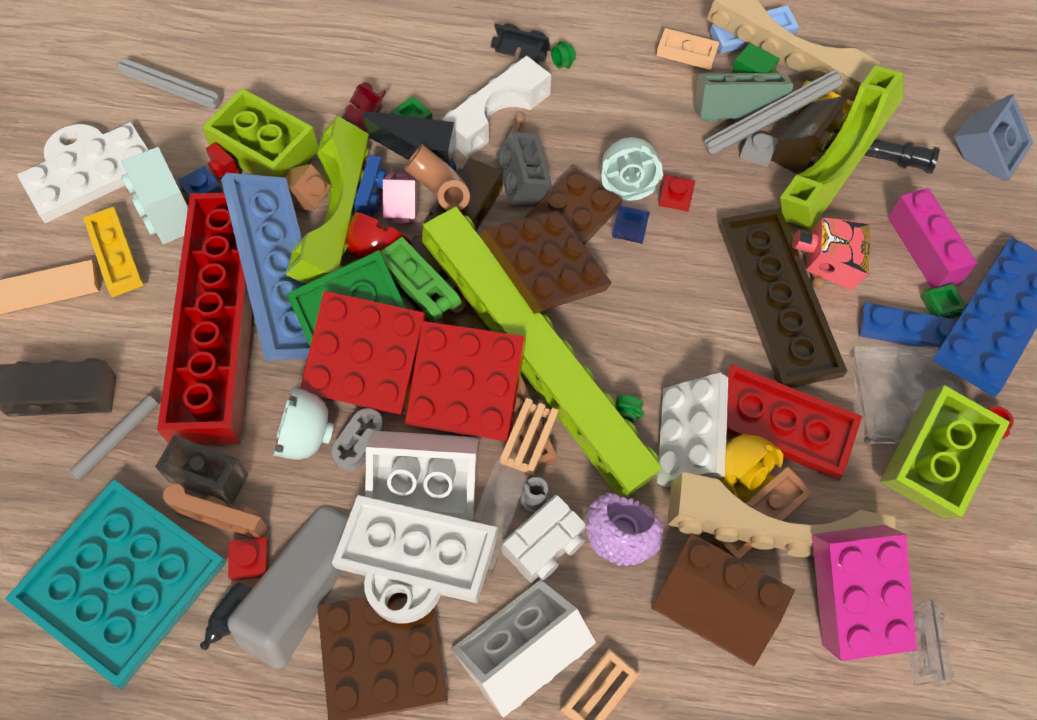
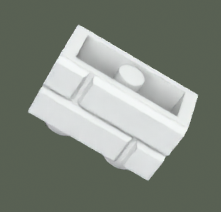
M554 495L501 543V551L529 582L532 583L538 577L545 580L558 567L559 564L556 560L565 552L569 556L572 555L585 542L582 536L585 533L586 525L558 495Z

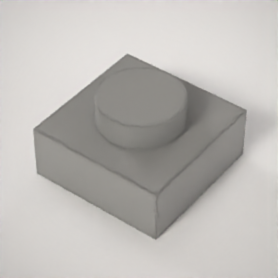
M757 131L747 137L739 158L768 168L779 138Z

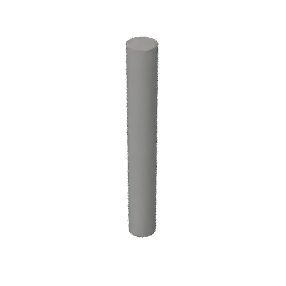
M148 395L69 472L80 481L159 405L158 402Z

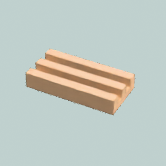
M526 398L500 457V463L534 475L558 417L559 410L553 407L552 410L547 409L546 405L542 403L538 405L533 404V400ZM529 413H534L525 438L514 460L510 457ZM541 418H548L529 465L523 463Z
M609 648L560 712L571 720H585L623 671L628 677L594 719L605 720L640 673ZM612 661L616 665L578 714L573 710V707L606 665Z

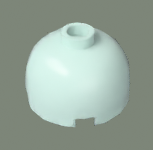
M635 137L622 138L613 143L604 153L600 167L602 184L605 189L617 196H624L623 200L626 201L639 200L652 194L656 189L655 185L663 176L661 158L654 146L644 139Z
M292 387L290 394L296 398L295 401L287 400L277 438H279L277 444L282 445V447L274 446L273 456L300 460L315 454L322 443L329 444L334 424L328 422V409L324 401L313 393Z

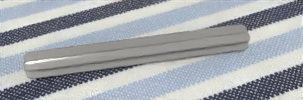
M833 70L707 138L704 141L707 152L710 155H715L841 87L843 84L841 75Z

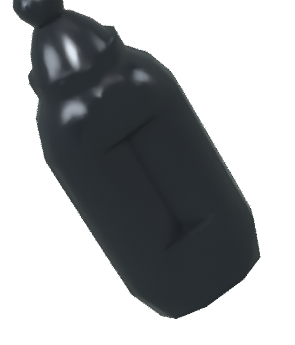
M239 582L229 590L209 617L208 626L205 629V640L200 643L201 649L207 650L210 644L221 640L224 636H228L231 633L228 628V619L252 590L251 588Z

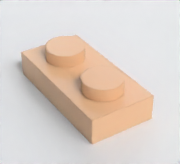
M665 28L656 56L711 70L719 42Z

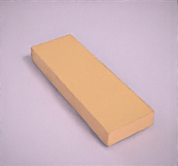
M93 260L0 280V314L99 292L95 263Z

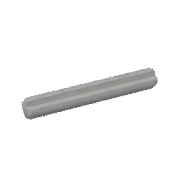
M121 58V61L117 63L119 73L211 109H217L218 105L221 104L220 94L213 90L128 58Z

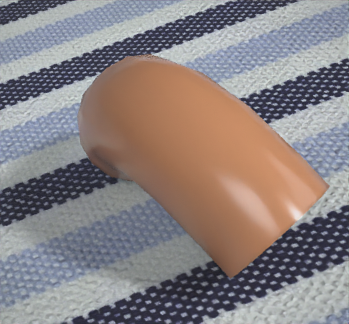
M421 144L406 163L404 170L428 188L437 197L439 204L448 211L455 206L459 211L464 209L470 200V192L466 183L447 163Z

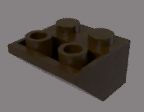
M840 96L811 102L804 106L779 139L771 161L795 174L802 173L809 169V167H812L823 156L824 153L821 151L824 148L828 149L836 138L837 133L833 131L834 129L838 130L847 113L843 112V108L847 98Z

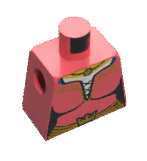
M822 218L810 232L797 230L792 240V248L807 252L806 269L808 272L853 290L869 275L870 224Z

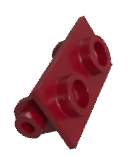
M363 82L356 87L349 101L356 108L351 104L347 105L341 118L365 132L364 111L379 113L383 107L381 101L386 94L385 90L376 94L372 90V86L367 82Z

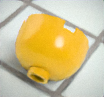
M747 434L737 436L726 441L725 476L715 479H719L732 494L746 503L775 478L771 472L775 464L781 468L783 453L770 441L760 436Z

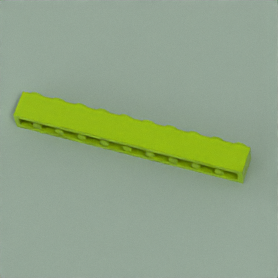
M455 206L423 224L422 242L489 330L526 337L521 368L522 373L551 410L552 407L559 410L558 420L614 493L619 495V497L628 498L652 481L662 469L657 454L650 447H645L641 442L634 425L629 420L623 419L619 414L612 397L600 390L589 368L584 365L582 366L574 357L570 344L564 339L561 340L553 330V324L548 316L540 312L533 313L487 245L475 231L472 220L467 215L463 216Z

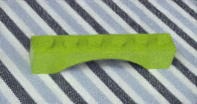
M877 65L873 67L860 85L851 110L831 146L812 167L797 174L781 195L782 213L786 222L808 230H812L904 99V72Z
M336 116L323 131L317 152L324 168L327 182L332 186L328 191L329 201L325 219L320 228L307 233L292 249L286 271L287 276L304 284L315 281L343 267L340 265L341 256L347 249L345 239L349 222L353 218L351 212L358 193L356 189L363 177L364 170L361 167L369 151V148L366 147L369 134L339 116Z

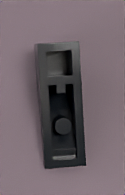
M364 111L363 121L369 138L407 160L423 144L451 167L456 146L455 122Z

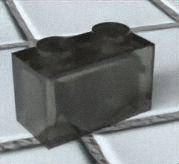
M176 435L172 436L155 466L168 482L180 484L183 488L206 497L213 496L219 498L230 506L233 505L249 475L238 458Z

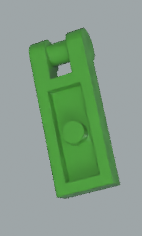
M403 237L381 251L393 279L423 310L431 322H437L443 317V312L448 309L453 310L461 304L457 293ZM437 292L441 298L433 302L430 297Z

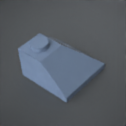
M1014 94L1007 95L966 118L954 136L956 146L960 149L965 161L1001 180H1009L1033 144Z

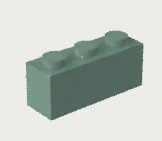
M785 73L698 74L694 108L700 119L716 122L725 118L741 121L792 93L793 82Z

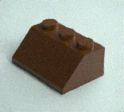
M691 533L651 609L754 667L778 628L795 589Z

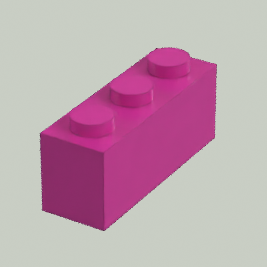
M926 188L900 196L888 219L930 287L935 288L953 283L955 286L962 284L976 266L977 261L930 189Z

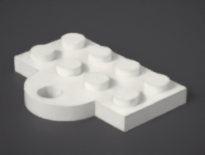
M131 122L105 134H102L97 128L90 125H70L58 130L48 139L44 147L45 162L17 174L39 216L44 223H48L125 186L121 176L127 174L121 161L148 151V148ZM77 139L73 144L65 145L68 140Z
M357 495L332 560V565L336 569L365 576L364 588L367 600L379 616L394 623H410L423 618L431 612L441 595L478 604L499 532L495 526ZM396 593L406 594L408 597L407 603L402 609L394 611L388 608V601L392 595Z

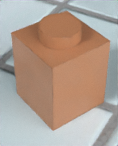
M312 164L290 168L284 176L287 179L295 212L316 209L332 187Z

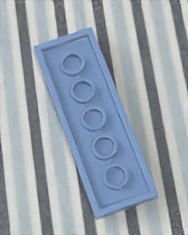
M226 173L221 181L265 362L305 360L308 358L310 345L287 296V293L306 285L286 275L292 249L302 239L287 179L284 177Z

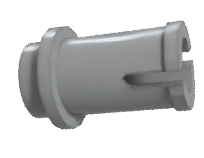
M540 477L530 478L528 485L525 484V491L521 496L523 508L527 512L534 514L549 501L547 482Z

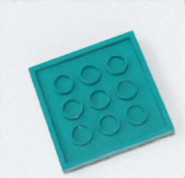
M113 479L5 599L115 687L122 690L227 562Z

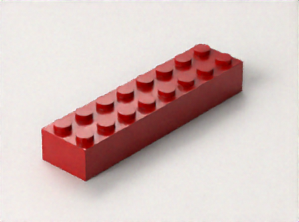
M193 193L189 196L157 427L158 432L169 446L241 444L253 310L224 193Z

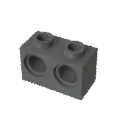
M511 131L496 154L500 170L503 171V183L509 205L536 206L552 186L539 135Z

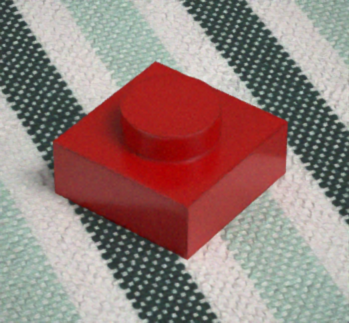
M216 142L205 148L210 158L207 164L217 178L223 177L226 173L239 174L234 159Z
M665 174L659 206L689 212L695 180Z
M261 537L229 541L228 578L231 581L261 578L269 568L268 539Z

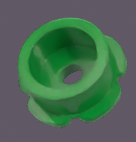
M559 41L551 49L554 65L558 69L564 67L570 69L573 61L576 59L574 47L565 41Z
M630 395L617 396L615 402L616 410L623 419L635 423L636 419L643 417L642 400Z

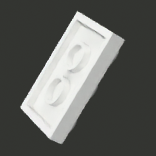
M721 372L663 388L659 464L662 469L657 475V484L665 488L671 487V483L682 472L710 478L725 476L728 377Z

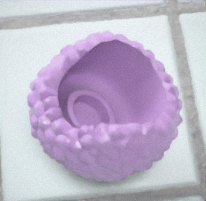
M606 493L594 500L589 505L587 512V535L590 545L596 554L604 559H608L611 563H616L618 566L622 564L625 566L630 564L637 565L656 555L662 544L661 539L663 538L662 533L664 530L659 518L654 515L649 506L645 504L639 505V501L633 502V498L627 499L613 493Z

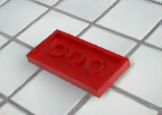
M731 364L726 376L728 377L726 434L732 437L744 434L760 436L778 447L783 453V458L840 480L844 475L863 416Z

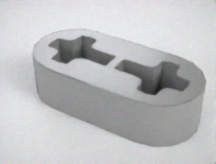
M367 408L358 411L333 444L332 457L340 470L350 472L359 469L366 460V445L372 432L384 431L383 419L376 410ZM373 420L375 429L368 428L363 433L361 424H369ZM354 446L356 456L354 458L348 456L343 460L341 452L343 450L349 452Z

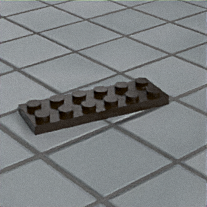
M781 208L721 218L719 228L777 382L788 387H796L844 377L847 373V368L798 249L792 248L793 237Z

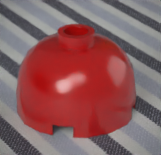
M355 212L353 218H351L345 239L348 251L356 257L355 261L374 252H381L401 237L409 244L411 241L392 227L386 228L378 224L379 220L359 212Z

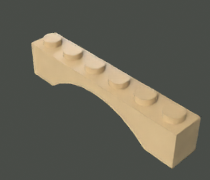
M714 0L706 19L737 36L742 41L751 43L780 58L779 61L813 80L833 70L837 71L841 75L843 84L833 91L853 102L860 85L873 67L880 64V61L856 48L825 47L795 36L780 26L767 13L759 0Z
M682 472L671 483L667 525L678 527L679 531L685 534L715 535L717 540L723 542H736L738 540L750 542L751 546L757 549L787 550V554L795 557L814 556L812 534L887 525L896 529L895 517L865 510H859L847 518L828 524L803 525L788 523L768 517L749 507L732 494L719 479Z

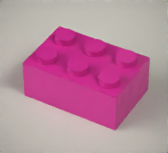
M887 525L812 534L823 647L840 661L917 651L906 534Z

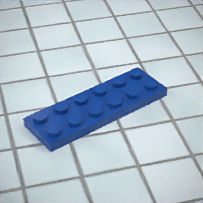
M1010 237L932 359L994 398L1004 387L1037 328L1036 250L1028 244Z

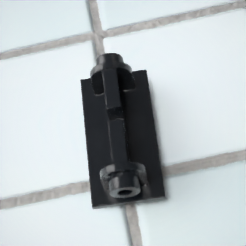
M495 23L494 27L498 38L493 37L491 41V48L495 49V52L515 57L517 47L522 48L519 55L520 59L528 56L538 64L540 61H546L547 51H551L549 38L545 34L534 30L530 31V33L522 31L517 26L505 23L504 26Z

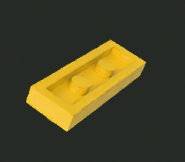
M115 207L83 217L110 295L115 297L144 286Z

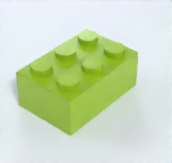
M243 88L202 126L209 146L216 142L234 159L238 167L252 175L284 177L290 168L306 165L318 152V144L312 126Z
M945 385L927 391L880 483L942 519L962 518L1010 422Z

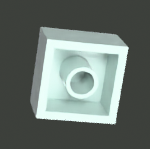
M159 147L122 160L121 162L127 174L121 177L129 193L136 192V194L132 195V201L140 217L147 215L142 219L150 235L157 233L162 244L184 236L188 207Z

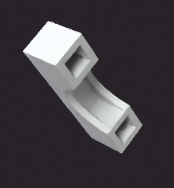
M525 56L517 63H513L500 76L490 80L476 94L470 95L456 109L450 110L442 118V121L455 122V148L467 158L489 143L488 118L494 112L506 107H521L528 110L534 108L550 95L551 74L528 56Z

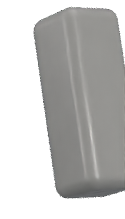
M320 506L310 516L229 617L228 628L240 648L275 669H280L287 665L318 613L317 605H323L343 571L336 569L332 565V560L349 515L328 506Z

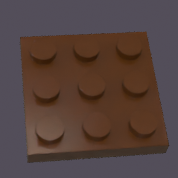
M558 210L487 227L480 236L534 314L604 292L612 283Z
M404 593L392 595L388 601V608L394 611L402 609L407 603V595ZM367 597L317 605L328 720H363L448 703L434 608L417 621L394 623L379 616L370 605Z

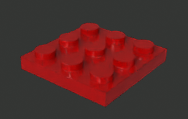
M324 291L300 389L313 393L318 397L403 415L416 361L422 321H425L426 314Z
M422 321L405 424L507 442L511 434L526 337Z

